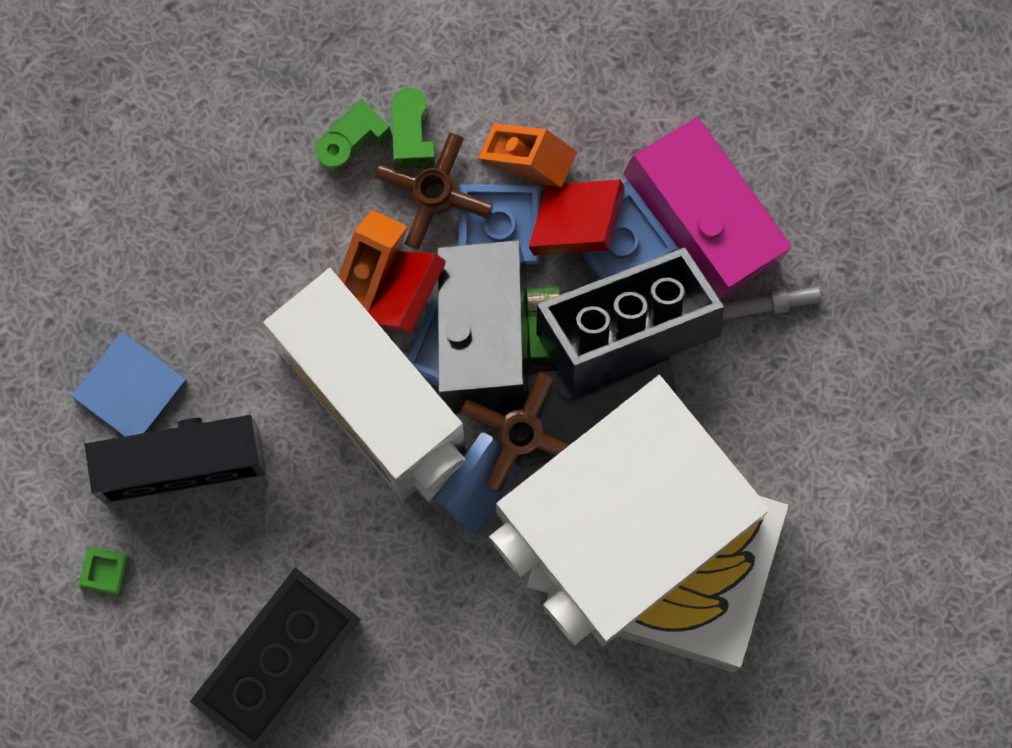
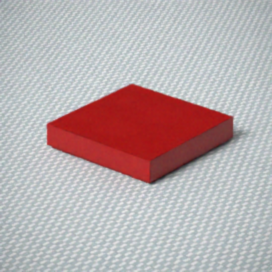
M621 179L563 184L562 188L546 186L528 246L533 256L609 251L625 192Z
M399 251L368 313L383 330L402 333L412 332L446 264V260L435 253Z

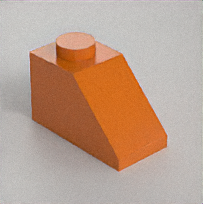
M494 123L478 159L535 184L562 188L577 151L547 129Z
M372 209L354 231L338 277L367 312L370 310L401 248L408 226Z

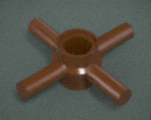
M449 133L435 168L425 169L417 176L384 164H380L377 169L376 179L412 191L413 198L419 206L404 243L413 249H420L433 215L443 213L451 206L486 219L492 213L493 203L456 190V185L450 173L464 138L455 133ZM430 185H443L444 191L439 197L430 199L424 196L426 189Z
M539 371L522 409L512 410L505 415L470 399H465L460 414L497 430L499 441L504 447L486 484L488 487L499 492L502 491L518 455L530 453L537 448L550 455L557 456L569 446V444L543 433L541 421L537 417L555 379L554 377ZM525 422L532 427L531 434L526 440L515 441L509 437V430L515 423Z

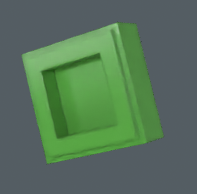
M88 546L78 587L120 596L130 556Z

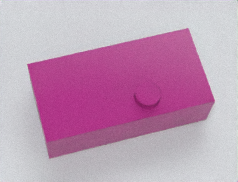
M699 117L694 118L633 155L623 172L629 183L679 249L686 248L720 300L777 265L792 248V245Z

